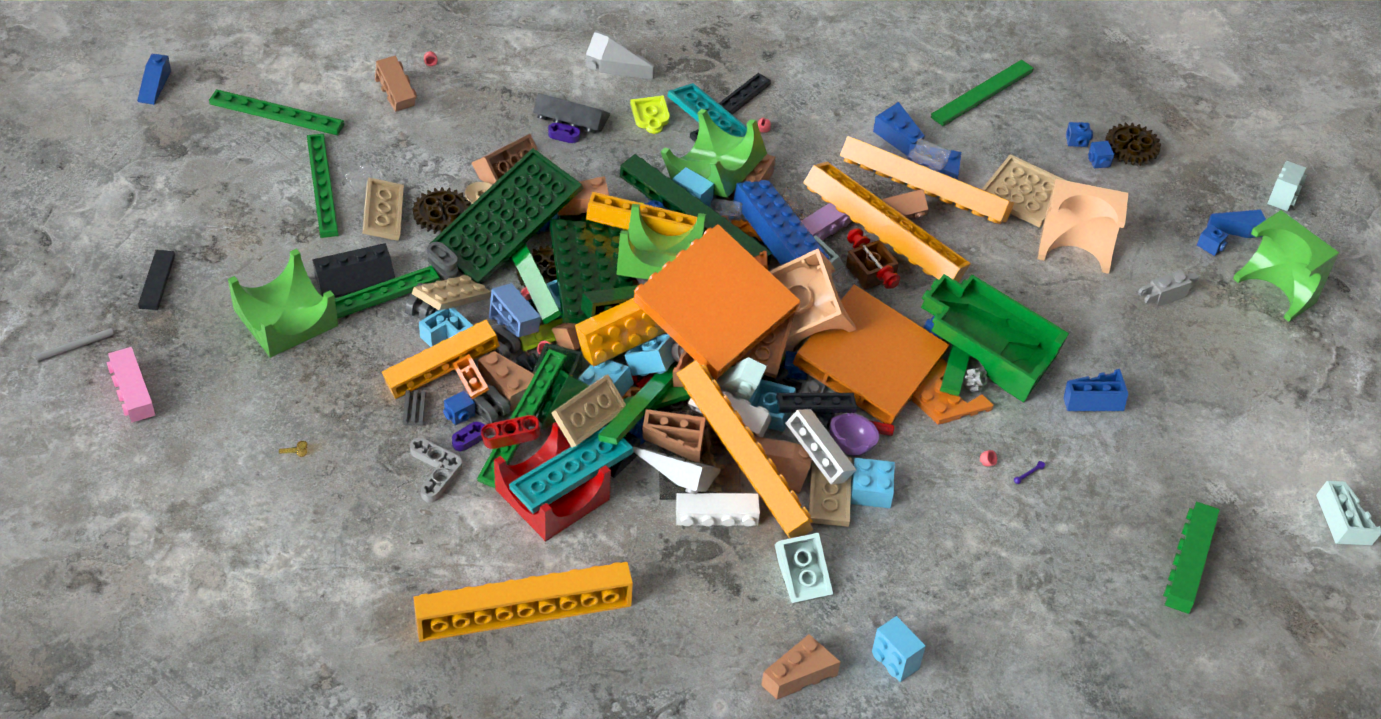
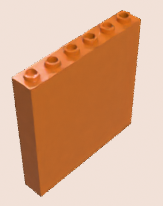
M719 224L714 228L710 227L707 229L703 237L695 239L687 250L680 251L676 259L672 262L668 261L660 272L653 273L644 285H638L634 290L633 299L694 360H697L700 365L704 364L715 380L796 312L800 304V300Z
M854 284L841 299V302L847 314L854 322L856 330L848 332L844 329H828L812 334L797 352L793 364L837 393H854L858 407L881 422L892 424L939 360L943 358L949 344Z

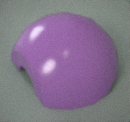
M847 413L838 415L835 418L833 417L830 423L829 431L831 437L843 453L847 455H863L871 451L878 443L879 432L875 425L867 418L858 414Z

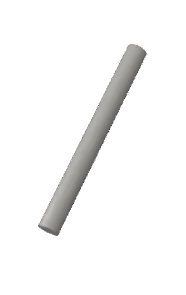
M112 328L37 353L35 357L38 362L113 336L114 333Z

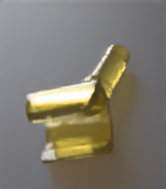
M299 441L296 447L279 449V454L296 453L298 456L304 457L307 454L306 448L308 443L306 441Z

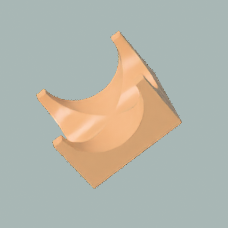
M1056 179L1042 227L1037 259L1044 261L1046 255L1057 247L1075 246L1093 254L1098 259L1102 272L1109 274L1119 227L1124 228L1128 193Z
M819 249L769 271L800 300L784 349V357L786 351L793 352L794 347L801 340L814 333L828 329H844L848 332L856 330L854 322L847 314L836 291L831 273L835 272L834 266Z

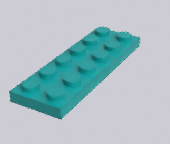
M694 83L668 91L667 97L697 122H699L697 113L701 109H705L720 129L732 136L745 137L747 127Z
M603 427L577 446L566 449L509 484L510 490L534 514L545 503L549 505L595 477L603 466L606 465L609 468L634 453L633 447L624 438L617 445L599 441L598 435L605 428Z

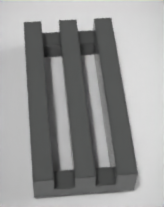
M406 390L403 425L423 426L426 391L418 393L417 390H414V393H410V390ZM410 398H413L411 420H408ZM417 399H421L419 421H415Z

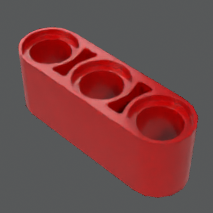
M532 415L490 423L481 430L483 443L489 449L533 441L539 438L541 434L539 421ZM530 426H534L533 429H527ZM489 435H495L492 438H487Z

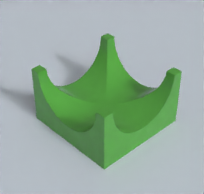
M701 109L697 113L699 118L698 136L690 152L678 158L669 148H664L661 151V155L672 180L686 167L714 183V195L727 198L736 189V184L741 183L766 156L767 151L756 120L750 119L746 123L747 133L745 137H736L720 129L713 122L707 110Z
M632 204L628 231L621 230L617 275L649 279L653 273L660 272L668 261L672 262L676 259L680 251L687 250L695 239L703 237L706 214L699 213L696 223L689 231L677 236H666L649 228L642 218L640 204Z
M1280 210L1252 229L1251 234L1256 238L1263 236L1261 244L1253 257L1234 275L1233 279L1237 283L1249 279H1259L1279 287L1287 295L1290 302V309L1283 317L1290 322L1317 303L1339 252Z
M297 248L290 251L289 262L284 271L266 285L248 288L240 285L235 276L228 279L234 311L270 358L338 326L334 294L331 290L324 293L323 297L318 293L307 275L301 254Z

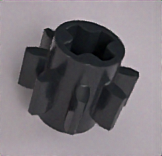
M525 351L515 358L516 364L529 372L537 368L536 363L539 359L535 353L529 354L528 351Z

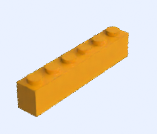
M592 192L586 220L628 230L632 204H640L642 218L648 227L666 236L681 235L689 231L697 221L695 216Z
M484 320L382 371V374L391 393L397 399L405 395L406 390L411 392L454 370L455 368L452 363L470 354L472 360L500 347L490 324L487 320Z

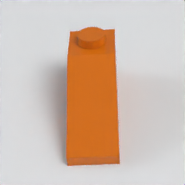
M470 354L452 363L471 399L489 390Z

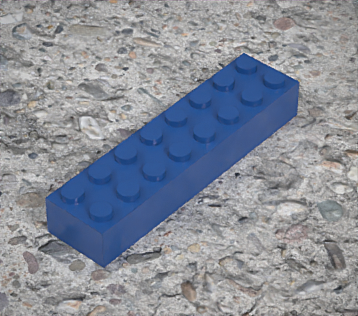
M745 181L744 183L736 184L733 202L781 265L816 249H819L829 260L830 257L770 181Z

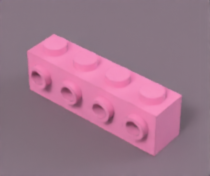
M132 347L108 353L110 362L106 363L109 373H114V376H111L114 387H119L120 389L116 390L119 401H124L125 403L121 405L124 415H129L131 423L155 416L153 404Z

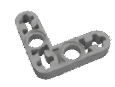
M415 438L410 443L411 455L436 468L421 487L422 500L432 503L439 499L460 473L462 460L458 455L426 439ZM434 453L441 455L438 459H433L430 456ZM440 475L447 477L444 481H438L436 478Z

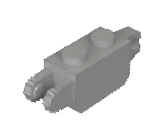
M1180 270L1151 280L1150 284L1139 289L1138 294L1140 296L1147 295L1144 299L1146 304L1155 302L1158 306H1162L1184 298L1188 294L1189 289L1197 284L1199 277L1196 273L1185 275Z

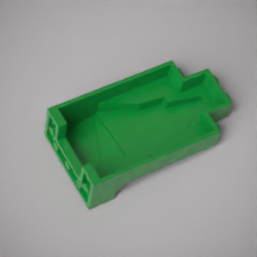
M945 274L940 279L936 278L931 285L932 289H927L922 297L924 302L921 306L922 309L935 316L932 320L934 326L931 331L979 360L987 371V377L1004 391L1024 403L1059 354L1069 333L974 275H971L968 280L964 279L961 284Z

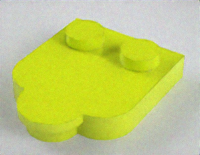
M663 95L630 100V106L638 127L646 129L649 133L658 134L662 131L663 126L669 123L670 115Z

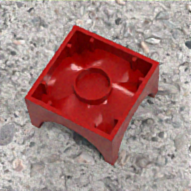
M557 422L553 423L552 431L545 444L526 461L516 465H507L501 456L494 460L495 490L545 542L610 500L611 470L606 465L599 469L595 477L549 505L545 503L534 514L510 490L509 484L571 447Z

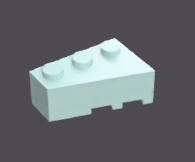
M1286 160L1267 204L1288 211L1290 205L1294 206L1298 197L1296 195H1299L1307 176L1304 175L1306 167Z
M746 358L737 362L734 367H730L715 381L720 386L722 392L727 391L735 399L740 400L742 398L749 401L762 378L766 365L751 358Z
M1327 481L1316 496L1335 543L1373 545L1381 535V527H1376L1370 519L1372 517L1371 514L1361 508L1359 505L1360 500L1347 483L1343 481Z

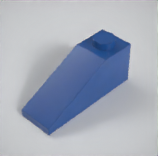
M152 53L148 59L137 99L139 103L155 105L171 73L169 57L167 55Z
M1261 209L1211 214L1207 227L1211 224L1228 234L1244 238H1255L1251 234L1252 229L1265 221L1266 218Z

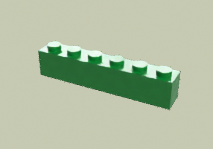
M1197 501L1193 509L1189 508L1186 519L1189 522L1184 524L1181 532L1185 536L1184 539L1180 538L1177 546L1180 553L1175 554L1172 563L1176 567L1175 570L1171 569L1168 581H1171V584L1166 585L1163 594L1164 597H1167L1164 606L1187 614L1190 613L1196 598L1220 509Z

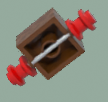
M852 229L847 236V241L853 244V249L848 251L846 267L864 290L882 283L886 289L897 287L900 276L897 274L899 263L880 240L870 243V239L867 236H863L864 232L862 229Z

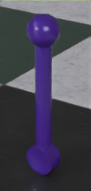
M1039 461L1037 466L1020 477H1015L1014 482L1020 484L1024 478L1038 469H1044L1045 463Z

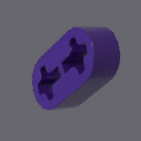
M552 123L548 126V136L555 140L576 143L580 140V130L574 126Z
M473 422L457 431L452 436V447L456 451H465L479 443L483 439L481 432H478L485 425L482 422Z

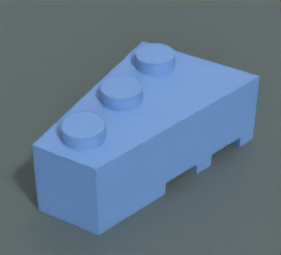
M512 283L492 289L489 319H496L497 324L507 326L506 330L517 337L539 331L540 314L534 310L529 301L521 295V292Z

